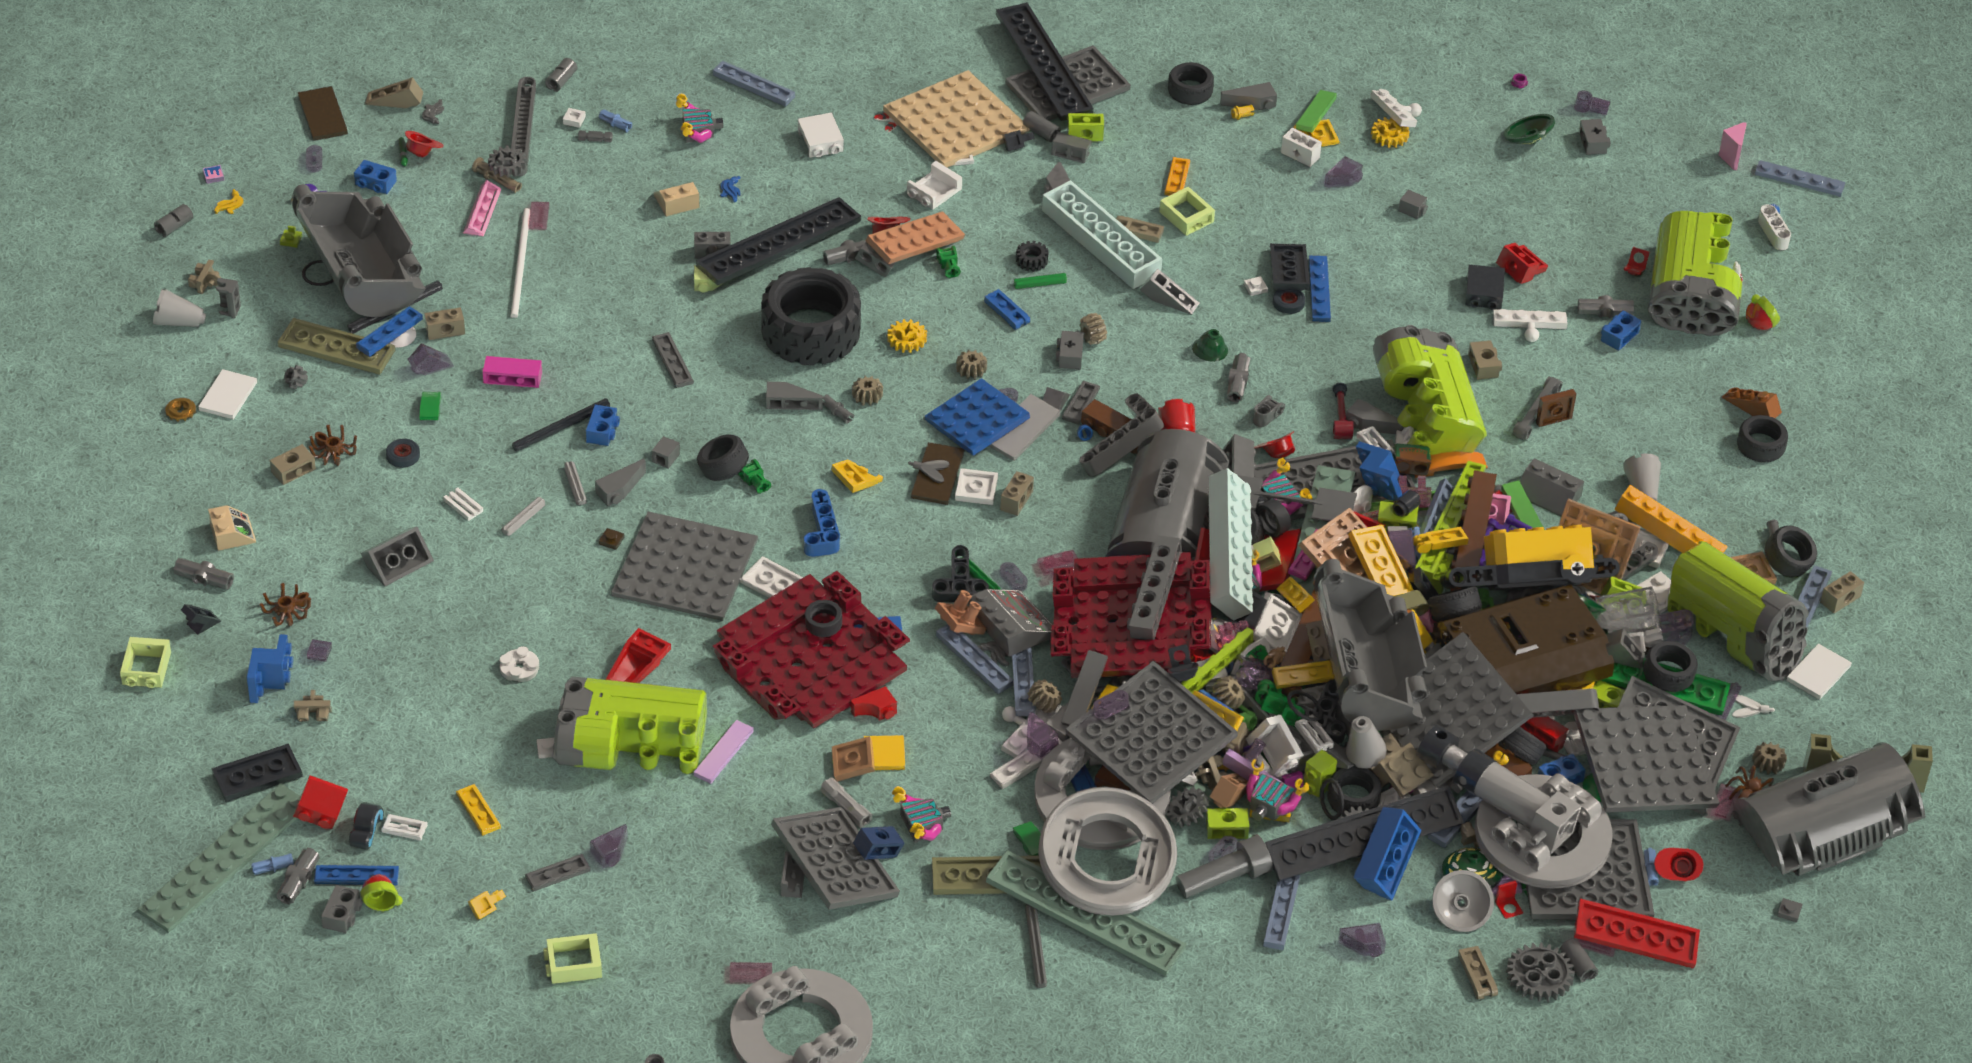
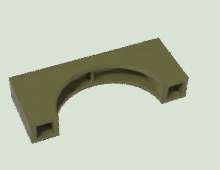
M1811 733L1803 763V773L1843 757L1833 748L1831 735ZM1912 744L1909 751L1902 758L1910 769L1919 791L1924 793L1933 762L1932 746Z

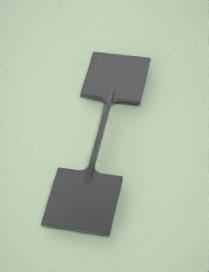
M1237 475L1245 483H1248L1251 488L1250 503L1253 510L1256 509L1258 499L1266 497L1311 504L1314 506L1312 519L1331 521L1348 508L1353 511L1357 493L1319 488L1315 500L1261 492L1263 479Z

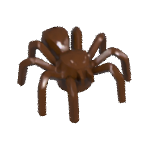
M326 425L328 436L323 432L315 433L316 443L320 447L314 444L312 436L309 437L312 445L309 446L311 454L315 458L322 457L324 465L327 464L330 455H332L336 466L340 465V457L336 456H340L343 452L350 456L356 455L357 436H354L352 444L343 443V425H340L341 440L336 436H332L330 425ZM345 447H353V452L348 451ZM313 448L317 451L324 450L319 455H316Z
M281 583V597L277 602L269 601L267 594L263 593L266 603L275 607L271 610H266L263 603L259 605L261 611L265 614L275 611L278 616L281 615L279 622H277L276 617H272L276 627L283 623L285 616H288L286 619L287 625L291 627L293 625L291 613L299 620L307 618L308 609L311 607V598L308 592L298 594V584H295L292 598L285 596V584ZM294 609L304 612V615L299 616Z
M1752 765L1748 770L1751 773L1748 780L1745 768L1740 766L1735 773L1738 774L1742 770L1744 780L1741 776H1735L1728 781L1725 787L1727 788L1734 780L1739 779L1743 785H1739L1734 789L1729 799L1731 800L1740 789H1742V792L1738 799L1742 797L1748 798L1750 794L1762 790V787L1767 784L1772 786L1774 778H1769L1761 784L1762 779L1759 780L1758 777L1753 778L1756 767Z

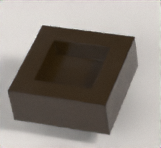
M607 528L599 539V545L617 550L625 535L624 533Z

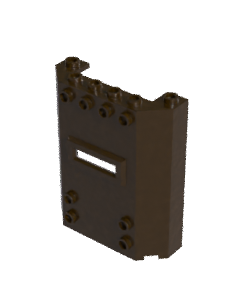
M1571 584L1558 586L1480 609L1470 614L1434 623L1433 632L1431 633L1433 642H1439L1444 647L1445 642L1448 644L1464 632L1516 694L1566 691L1613 676V656H1608L1605 645L1609 643L1607 635ZM1503 619H1511L1526 641V644H1518L1503 622Z

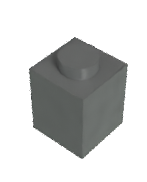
M1408 189L1400 199L1399 212L1418 219L1420 215H1425L1428 209L1426 205L1427 197Z
M663 436L652 449V462L669 469L680 455V443Z

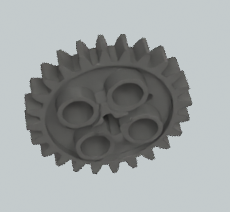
M1541 942L1539 947L1532 943L1531 948L1524 944L1523 950L1517 948L1516 953L1512 952L1511 958L1508 959L1506 973H1508L1507 980H1511L1510 986H1516L1515 992L1523 991L1522 997L1528 994L1530 995V1000L1537 997L1538 1002L1542 998L1549 1002L1551 996L1557 1000L1558 994L1563 997L1565 991L1569 992L1570 986L1573 985L1575 971H1573L1574 965L1569 964L1571 959L1565 958V952L1559 954L1558 947L1552 950L1551 944L1546 948L1543 947Z

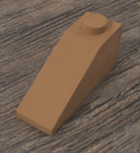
M1237 773L1221 776L1210 797L1221 808L1231 807L1247 793L1248 780Z

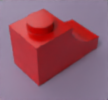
M885 686L852 699L851 713L854 717L860 715L874 716L879 721L891 719L897 714V701Z

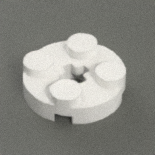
M519 647L500 657V672L507 680L525 682L534 678L538 673L539 659L527 647ZM518 663L523 664L522 668H520L519 666H515Z

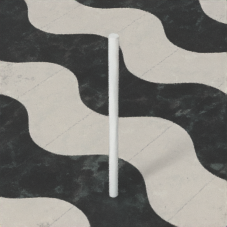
M528 208L523 210L511 318L518 317L530 220V209Z

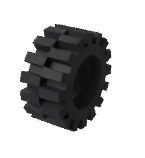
M1026 241V244L1023 242L1021 246L1018 245L1016 249L1017 265L1021 269L1026 268V271L1032 269V272H1035V269L1038 271L1041 268L1044 269L1045 265L1048 264L1049 255L1046 245L1043 244L1041 246L1042 243L1038 242L1037 244L1036 241L1032 243ZM1027 255H1036L1038 257L1031 258L1027 257Z

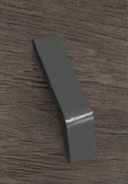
M1132 394L1125 400L1134 418L1080 457L1079 461L1088 476L1094 477L1139 446L1141 441L1148 435L1163 428L1164 424L1155 408L1140 394Z
M1596 689L1516 694L1532 712V718L1573 715L1574 711L1579 709L1596 708L1599 710Z

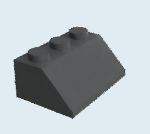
M1234 434L1222 449L1229 460L1228 469L1234 474L1255 478L1254 470L1256 464L1254 463L1256 450H1254V441Z
M1535 458L1525 469L1520 480L1531 503L1561 517L1567 500L1571 499L1577 502L1582 496L1584 486L1583 480Z
M417 526L408 528L360 553L367 568L384 586L434 561Z

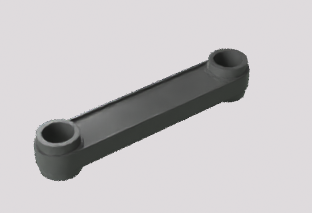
M1547 377L1542 392L1523 420L1515 424L1512 435L1521 440L1529 438L1532 432V424L1537 417L1540 397L1560 392L1563 385L1560 379Z

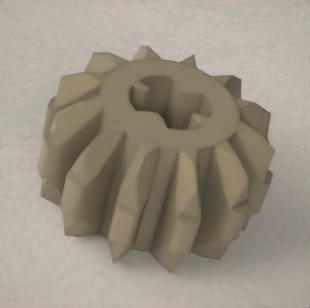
M1090 313L1080 319V332H1084L1083 338H1085L1086 343L1096 345L1106 339V325L1100 314Z
M969 349L967 353L961 352V355L956 360L957 372H960L961 377L966 375L967 380L970 376H973L974 379L977 376L982 377L983 373H986L987 359L983 356V352L977 353L976 350L971 352Z
M864 376L863 379L858 378L857 381L853 382L852 396L855 398L856 403L861 402L864 405L868 402L870 406L872 402L878 404L879 399L883 397V386L879 379H874L873 376L870 378Z
M1232 676L1221 677L1212 687V695L1231 709L1238 708L1245 700L1243 695L1245 691L1242 690V685H1239L1237 679H1233Z
M1045 679L1035 682L1027 693L1029 696L1028 700L1033 703L1032 706L1037 707L1038 711L1042 710L1043 713H1052L1062 701V693L1057 690V687L1052 685V682L1048 683Z
M1762 742L1760 746L1757 745L1755 748L1752 762H1754L1756 768H1759L1760 773L1766 770L1768 775L1771 771L1777 774L1779 770H1783L1787 761V755L1785 754V749L1780 748L1779 744L1773 745L1772 742L1769 744Z

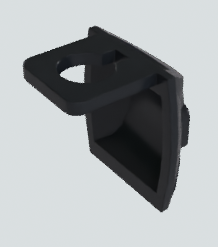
M1183 644L1169 648L1168 653L1172 668L1168 669V674L1177 681H1186L1195 677L1199 665L1196 662L1191 663L1188 646ZM1178 650H1182L1185 653L1184 664L1181 665L1174 659V653Z

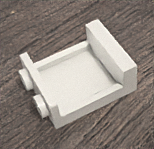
M832 113L798 119L799 135H803L807 144L809 158L843 152L844 139Z
M937 161L931 164V172L918 182L914 183L911 180L907 182V194L909 197L917 199L923 206H928L932 210L962 189V177Z
M1281 715L1266 718L1246 738L1249 746L1257 743L1260 745L1273 769L1269 774L1275 778L1277 777V779H1281V776L1288 774L1287 771L1299 764L1298 761L1304 756Z

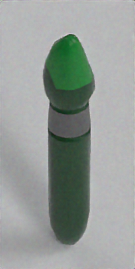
M400 137L398 139L400 163L402 166H406L408 162L404 138Z

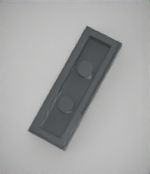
M1083 380L1062 415V420L1079 425L1082 410L1095 399L1100 386Z
M579 854L526 873L525 878L534 892L590 872V867L583 854Z

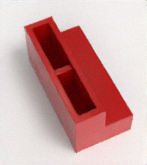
M1549 716L1530 718L1520 726L1542 741L1548 749L1559 752L1563 748L1569 732L1567 727Z

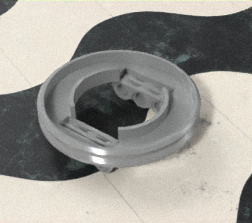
M1072 738L1053 748L1038 768L1035 779V802L1044 822L1050 812L1062 800L1067 798L1065 786L1088 760L1090 766L1102 765ZM1170 790L1153 803L1164 816L1169 807ZM1099 820L1088 823L1081 828L1077 846L1096 850L1123 848L1141 840L1133 830L1124 824L1110 820Z
M1538 774L1519 776L1550 797L1557 791H1560L1581 805L1577 819L1580 822L1578 831L1580 842L1572 851L1560 856H1550L1549 848L1541 841L1534 845L1531 842L1533 837L1528 831L1517 827L1515 822L1509 819L1508 815L1482 799L1475 820V835L1482 853L1495 868L1518 882L1540 888L1574 886L1594 876L1603 867L1608 858L1613 835L1607 813L1590 793L1578 785L1569 782L1561 774H1555L1554 776Z
M1097 787L1085 789L1068 796L1050 812L1041 831L1039 860L1045 878L1051 887L1068 903L1094 914L1123 915L1147 907L1165 891L1172 879L1176 866L1177 845L1169 822L1160 810L1148 800L1123 789ZM1110 820L1124 824L1133 830L1141 840L1134 874L1123 880L1104 881L1084 872L1074 859L1081 828L1094 821Z
M792 966L787 970L763 977L752 984L741 995L734 1006L731 1016V1043L740 1063H862L872 1043L873 1020L866 1000L849 982L825 971L799 969L797 966ZM803 994V1002L814 1003L826 1008L835 1016L839 1025L831 1032L819 1035L814 1042L801 1045L796 1050L794 1056L778 1051L765 1038L763 1033L765 1014Z

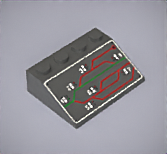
M985 589L971 595L969 603L973 601L981 606L977 618L987 628L986 632L1008 656L1051 639L1053 624L1021 590Z

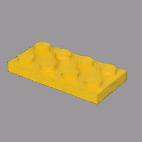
M1383 525L1352 530L1348 534L1369 580L1385 585L1387 594L1392 596L1413 591L1412 585Z

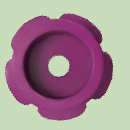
M1517 73L1511 79V84L1514 87L1524 88L1528 85L1527 77L1524 74Z

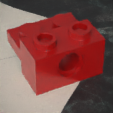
M1516 243L1503 246L1496 261V264L1501 268H1505V272L1520 284L1531 281L1534 275L1546 272L1548 265L1526 246H1519Z

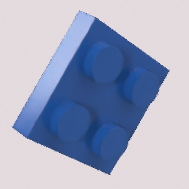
M1359 441L1356 449L1362 462L1359 469L1365 485L1371 487L1374 496L1378 495L1387 500L1395 501L1402 495V491L1397 480L1400 475L1391 451Z
M279 634L277 649H252L247 674L250 703H258L259 697H263L264 688L285 689L286 683H290L291 674L288 670L293 668V656H290L292 644L288 643V635Z

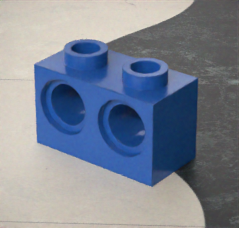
M363 160L354 172L355 185H358L360 188L374 190L377 193L388 194L397 181L396 169Z
M1623 310L1618 316L1615 315L1608 325L1603 326L1601 342L1618 351L1621 350L1639 333L1641 320Z
M600 405L594 406L586 429V443L609 446L610 440L615 438V427H619L620 416H617V408Z
M1572 753L1541 765L1538 769V775L1554 776L1555 774H1561L1569 782L1578 784L1584 781L1586 770Z

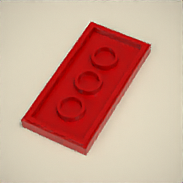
M1300 529L1287 531L1276 538L1271 537L1279 549L1281 565L1261 573L1262 588L1259 592L1275 590L1290 577L1288 570L1294 562L1301 534ZM1266 534L1264 540L1269 538L1270 536Z

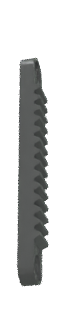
M528 76L521 78L518 82L511 148L515 146L516 150L521 148L522 152L526 153L527 165L526 170L522 169V174L517 172L516 176L525 175L528 171L536 80ZM530 84L531 86L525 87L523 85Z

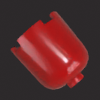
M1171 399L1165 401V405L1158 408V415L1164 424L1161 430L1182 429L1195 432V407L1191 402L1188 404L1184 403L1183 399Z

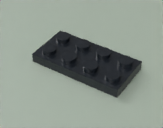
M1270 243L1273 289L1281 291L1309 290L1310 280L1306 244Z
M289 743L211 768L213 777L225 802L303 777L302 770Z

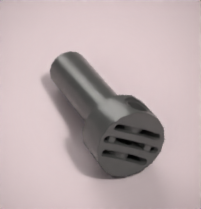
M1254 834L1249 839L1237 841V851L1177 875L1175 877L1176 883L1185 899L1246 873L1251 879H1255L1261 874L1272 872V859L1262 838L1258 834Z

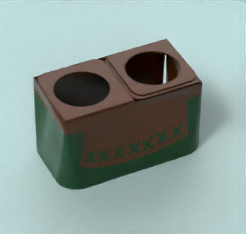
M1400 443L1392 446L1391 453L1399 473L1428 474L1431 465V454L1428 446Z

